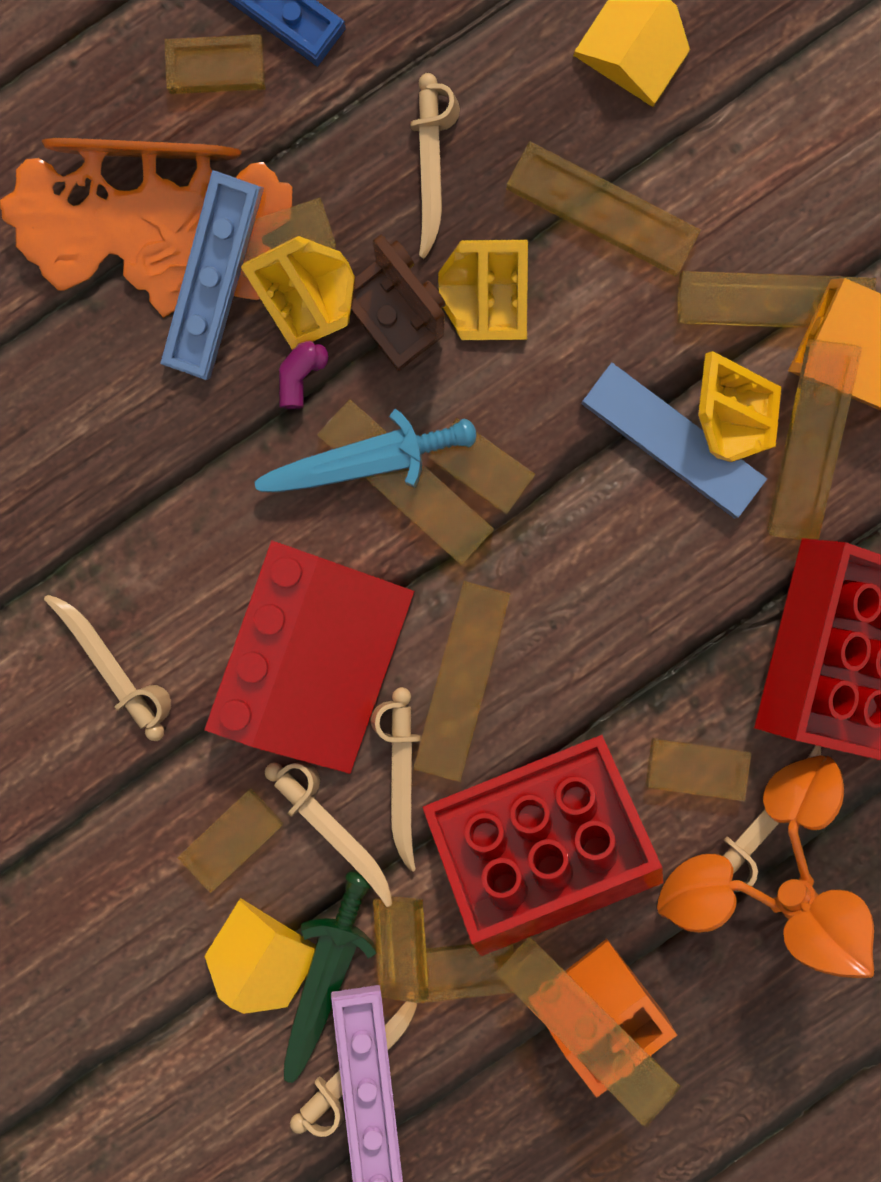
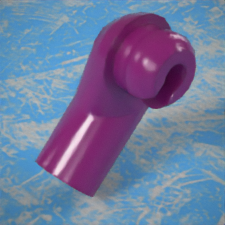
M312 341L301 342L281 363L279 368L280 408L300 409L304 407L303 379L312 370L324 369L328 363V351L323 345H314Z

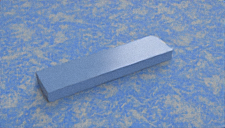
M212 170L160 364L205 380L211 378L264 187Z
M612 362L581 402L584 407L734 519L739 518L767 480L765 476L742 459L734 462L717 459L710 453L702 429Z

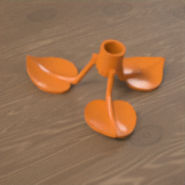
M819 755L792 763L776 772L767 783L764 791L763 803L768 815L776 822L789 823L788 834L800 873L799 880L791 879L784 882L779 887L777 897L772 898L743 881H732L733 866L726 857L717 854L697 855L679 865L665 881L657 903L659 915L669 919L681 929L690 932L713 931L723 926L730 919L735 911L737 902L733 891H741L769 906L774 913L782 912L788 919L783 930L784 942L793 957L803 965L838 977L872 978L874 976V922L870 909L858 895L849 891L829 890L819 895L812 887L814 879L809 874L799 837L800 825L810 830L824 829L835 819L840 811L844 798V783L842 773L836 762L829 756Z

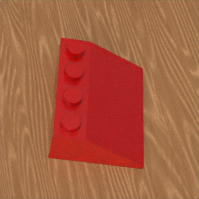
M801 539L754 726L755 729L808 744L881 760V554L846 542Z
M271 540L204 730L250 747L351 774L415 591Z
M603 735L422 807L469 938L481 957L663 883L662 865Z

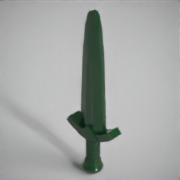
M351 870L345 876L346 893H344L336 919H316L301 924L304 940L311 937H319L301 993L286 1050L284 1079L288 1083H293L305 1068L332 1009L331 992L339 991L357 946L365 953L368 959L377 954L376 946L372 940L358 927L354 926L355 918H357L363 901L362 898L372 888L357 870Z

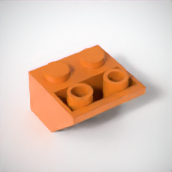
M608 939L601 942L530 998V1001L564 1056L596 1098L677 1036L665 1013Z

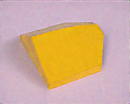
M608 0L579 43L573 56L654 107L687 57L690 48L678 7L671 0Z
M297 236L242 264L243 272L292 350L301 342H313L348 326L355 276L349 262L340 251Z
M528 240L460 241L439 270L438 282L439 293L446 303L443 309L456 328V332L461 340H527Z
M714 351L705 354L698 413L710 453L717 459L734 462L776 447L781 386Z
M240 898L204 957L218 998L230 1008L246 1014L288 1007L307 976L316 944L308 939L304 940V937Z

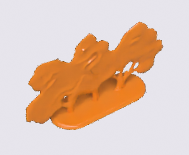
M79 138L43 139L42 143L46 149L62 153L81 154L85 162L76 171L64 177L58 174L51 164L39 158L26 159L16 169L14 191L0 199L3 221L15 227L16 248L23 253L28 261L38 265L42 276L60 291L89 280L98 270L99 264L109 254L118 255L124 260L123 276L137 290H146L149 293L150 303L163 318L173 313L212 173L210 160L237 159L241 155L242 150L226 146ZM104 157H142L143 182L141 185L131 191L117 190L109 185L101 175ZM156 158L196 160L197 169L189 185L180 187L168 179H162L156 174ZM264 162L250 164L235 177L264 187L243 263L271 250L270 247L262 243V238L291 220L292 186L289 183L279 182L275 172L270 170ZM89 178L91 180L89 195L80 205L73 206L68 202L71 191L76 183L78 186H85V179ZM56 182H65V188L60 195L54 194V184ZM98 185L105 187L108 193L107 199H103L96 194ZM241 268L234 296L259 300L260 297Z

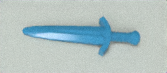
M394 409L389 417L391 421L398 425L399 430L307 457L272 470L255 481V488L260 492L293 491L408 468L409 471L405 483L416 488L422 471V454L437 451V449L442 450L445 447L450 448L452 445L472 447L477 437L476 429L471 421L461 419L449 429L444 428L441 431L436 430V432L432 431L429 434L424 433L419 436L415 434L412 425L397 409Z

